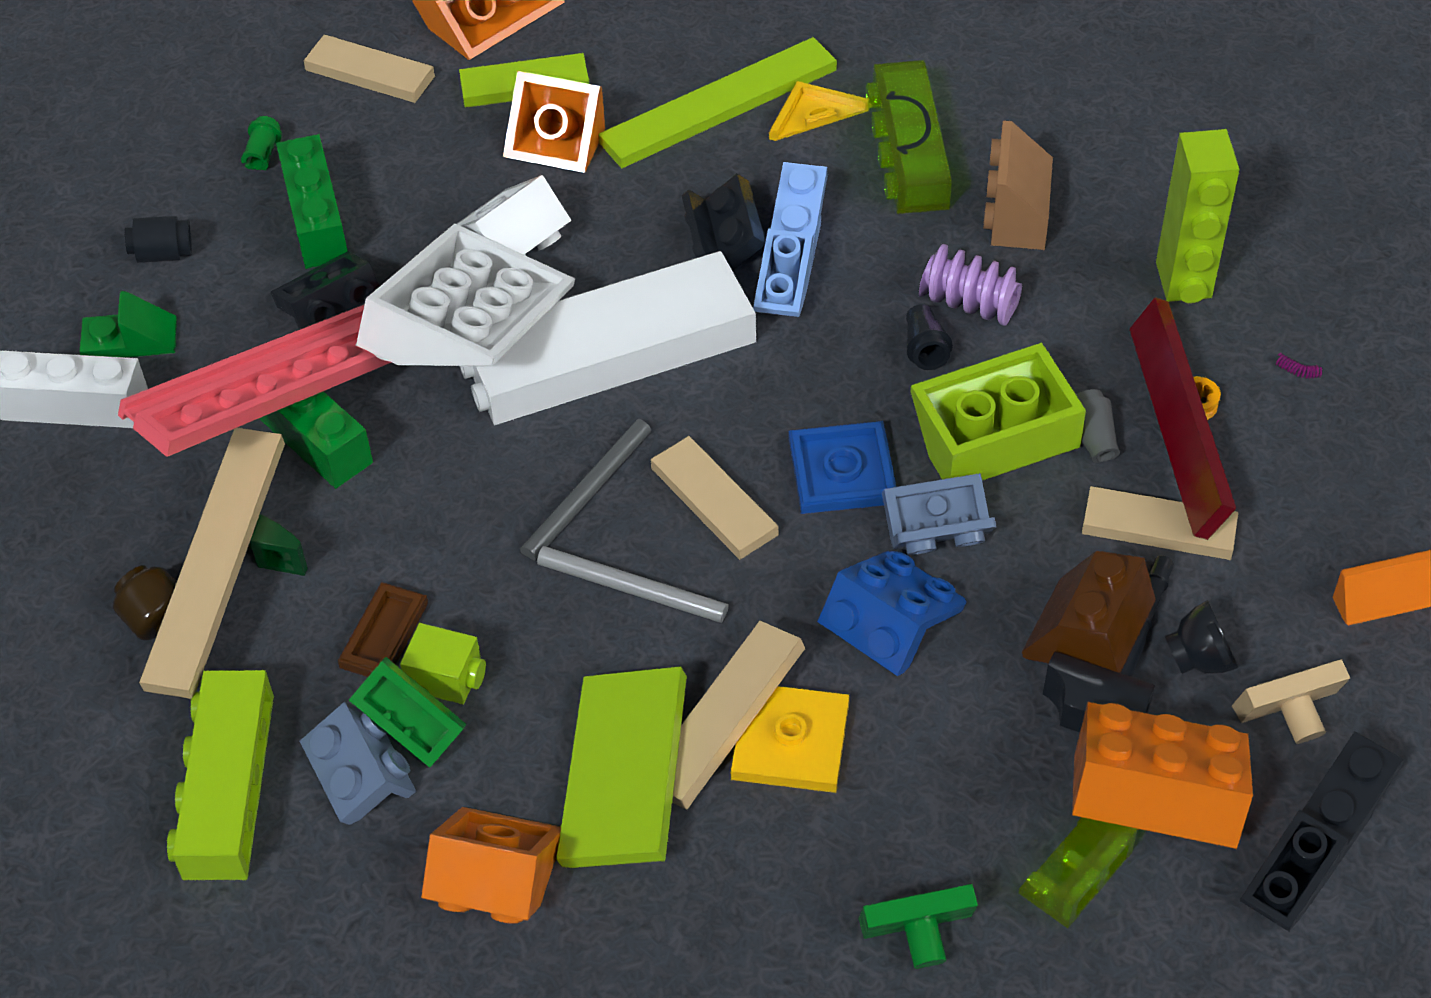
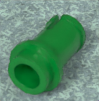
M260 116L248 126L250 137L241 156L242 164L246 163L245 167L247 169L267 170L274 145L280 142L282 138L279 123L271 117Z

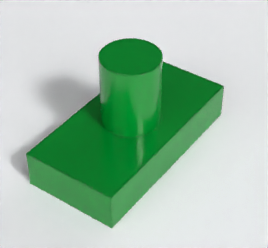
M387 657L380 662L349 699L352 704L429 768L466 726L464 721Z
M973 884L866 905L863 906L858 919L864 939L905 931L914 969L939 965L947 961L938 924L972 917L978 907Z

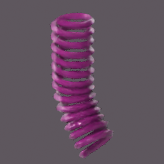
M1282 353L1278 354L1280 357L1275 365L1281 366V369H1287V372H1289L1292 367L1290 373L1293 372V375H1295L1299 368L1297 377H1299L1301 370H1303L1301 378L1304 377L1307 370L1306 379L1308 376L1309 379L1322 376V367H1320L1319 375L1318 365L1304 366L1293 359L1291 360L1288 356L1285 357Z

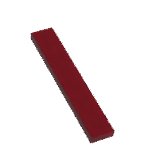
M1154 297L1129 330L1193 536L1208 540L1236 510V505L1169 302Z

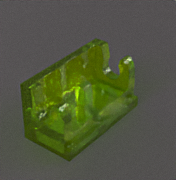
M1081 817L1075 828L1041 867L1028 876L1024 884L1019 888V894L1063 926L1069 928L1132 854L1138 829Z

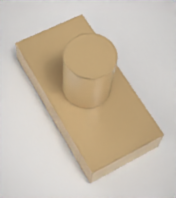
M1342 659L1247 688L1234 702L1232 707L1241 723L1282 711L1295 743L1300 744L1319 738L1326 733L1313 701L1336 694L1350 679V676Z

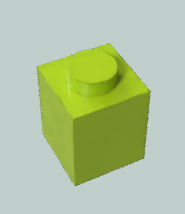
M419 623L400 666L402 671L420 686L427 689L432 696L464 705L470 689L477 690L481 686L485 675L486 661L481 659L477 637Z

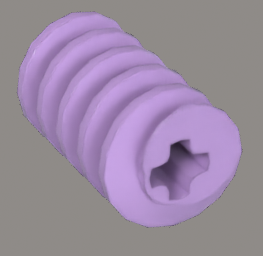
M942 244L937 252L931 256L923 272L919 287V297H923L929 291L931 301L940 303L946 297V303L951 308H957L963 302L965 313L974 314L980 308V314L983 319L991 320L997 314L999 324L1006 326L1019 304L1022 292V283L1016 282V268L1010 267L1006 274L1000 277L999 262L993 261L985 272L981 270L982 256L976 255L970 265L967 266L964 265V250H958L953 259L950 260L948 259V245Z

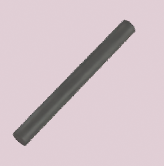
M637 419L521 546L520 552L535 561L538 558L540 549L543 546L548 547L651 433V428L645 421Z

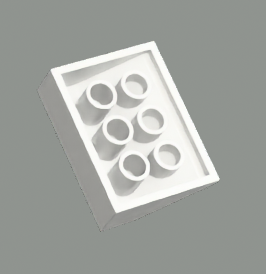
M454 223L366 298L356 346L373 353L381 360L390 361L396 365L492 366L574 286L575 278Z

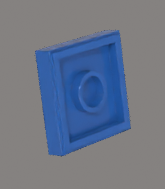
M883 421L788 431L801 514L883 506L882 491L887 488L896 487Z

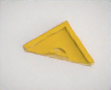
M797 81L769 131V139L777 141L867 112L871 107V99Z

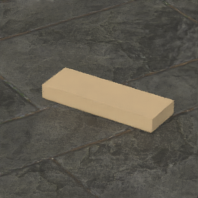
M323 35L304 59L306 71L416 103L435 77L433 66L328 35Z
M690 436L651 459V469L739 560L778 536V525Z
M1090 486L1082 534L1231 560L1238 512L1234 511L1218 530L1206 540L1193 536L1183 502Z

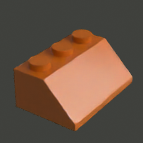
M412 0L428 29L468 60L565 2L564 0Z

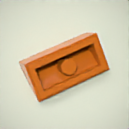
M1431 550L1343 569L1332 598L1344 622L1347 625H1353L1431 607Z

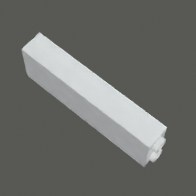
M721 251L560 300L492 366H460V369L465 379L473 377L476 383L471 385V390L479 412L488 410L493 424L497 425L755 343L756 313Z

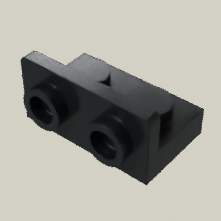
M736 173L726 183L718 187L707 199L702 198L691 190H687L682 194L686 212L684 216L690 228L694 244L692 249L697 258L721 251L733 271L765 245L766 241L750 183L741 175Z
M347 251L272 290L271 295L277 308L294 317L300 330L364 305L366 298L380 286L370 262Z

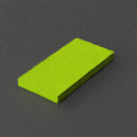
M682 667L583 677L556 859L562 867L578 868L665 861L687 679Z

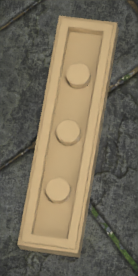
M762 621L758 622L681 725L672 803L686 810L689 808L805 650L801 638Z

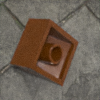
M1095 551L1062 576L1022 650L1023 658L1049 663L1056 651L1121 673L1156 600L1145 558Z

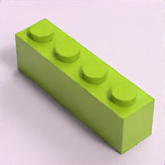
M1227 129L1179 133L1156 258L1158 272L1166 301L1168 302L1183 301L1186 303H1196L1202 299L1212 298L1240 170Z
M266 670L203 671L200 691H196L193 698H191V718L194 722L193 735L186 736L183 744V761L187 768L185 782H178L175 792V807L179 814L177 829H170L167 839L168 859L170 862H175L182 880L248 879L274 699Z

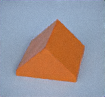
M517 71L503 157L585 173L599 144V133L605 131L602 87Z

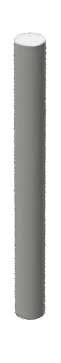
M543 546L538 554V565L722 623L728 612L729 605L556 549Z

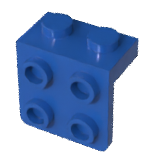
M886 551L838 572L817 622L896 676H899L910 667L926 629L961 613L965 607L966 600L955 592V588L949 582L941 578L932 577L916 567L914 560L906 554L897 551Z

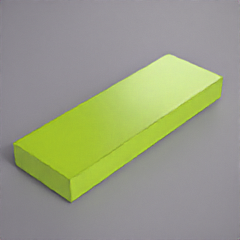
M584 53L459 69L465 107L512 101L517 71L589 84Z

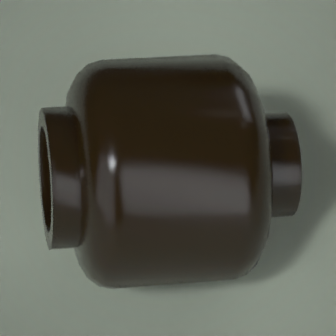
M145 565L135 567L127 572L115 585L114 592L116 596L113 601V609L140 640L154 639L157 637L177 582L163 567L152 566L147 568Z

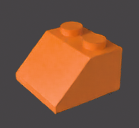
M461 807L430 834L421 898L437 901L438 906L447 911L466 912L470 909L489 912L491 913V918L503 923L528 921L541 906L557 856L561 827Z

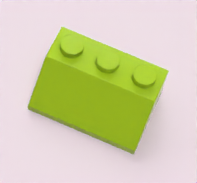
M1042 343L911 385V395L928 456L942 479L981 473L983 481L1080 448L1086 410Z

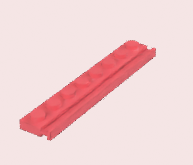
M364 305L121 399L118 416L122 420L126 418L131 419L134 422L133 429L168 457L391 362L381 360L373 353L356 346Z

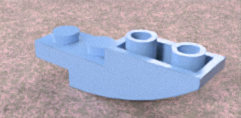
M783 162L771 229L768 228L754 300L753 309L755 312L794 317L800 316L821 227V210L828 177L827 167Z

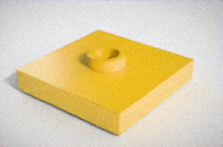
M777 686L735 744L731 780L836 793L849 708V695Z

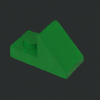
M120 291L118 315L82 318L80 355L126 358L175 353L177 317L127 291Z

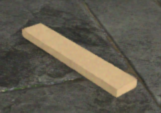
M242 428L234 429L139 683L143 691L189 699L193 698L196 693L285 445L282 434Z

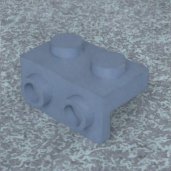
M981 473L887 488L882 491L893 549L906 547L907 555L937 550L936 542L951 539L955 540L956 547L980 544L985 542L984 534H988L996 528L995 517L989 518Z
M345 701L302 738L300 743L339 821L350 825L361 820L389 794L393 793L409 798L416 792V789L408 776L410 772L408 762L393 748L386 735L387 732L355 705Z

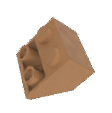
M1003 121L1001 139L992 138L990 166H998V171L989 170L986 197L995 198V203L986 202L983 229L992 230L991 245L1045 250L1053 157L1012 121Z

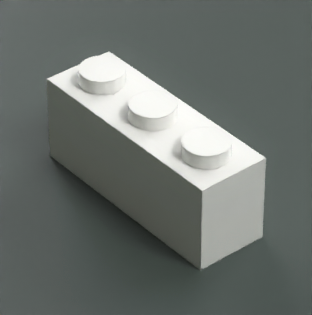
M0 351V420L133 428L134 422L129 418L122 420L118 416L121 399L148 389L138 358Z

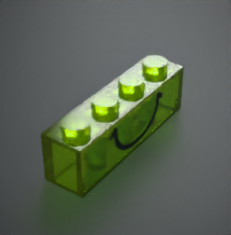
M925 60L874 64L873 82L866 83V98L868 100V109L876 108V112H872L874 138H882V142H878L880 168H888L889 172L884 173L886 199H894L897 214L949 210L952 179Z

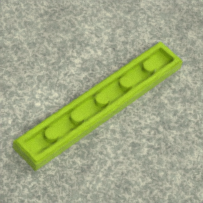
M812 37L599 133V143L622 169L792 91L797 81L808 84L836 71L837 60Z

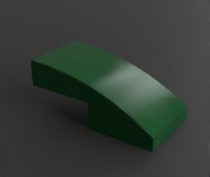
M260 514L248 545V549H253L257 566L259 568L305 576L308 567L301 542L280 524Z

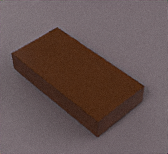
M381 582L338 659L339 668L368 677L385 657L396 664L428 604L427 595Z

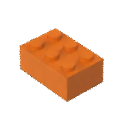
M1092 702L1087 703L1074 754L1073 816L1237 849L1253 797L1249 736L1247 733L1238 732L1225 725L1207 726L1187 722L1170 714H1160L1157 716L1132 711L1114 703L1104 705Z

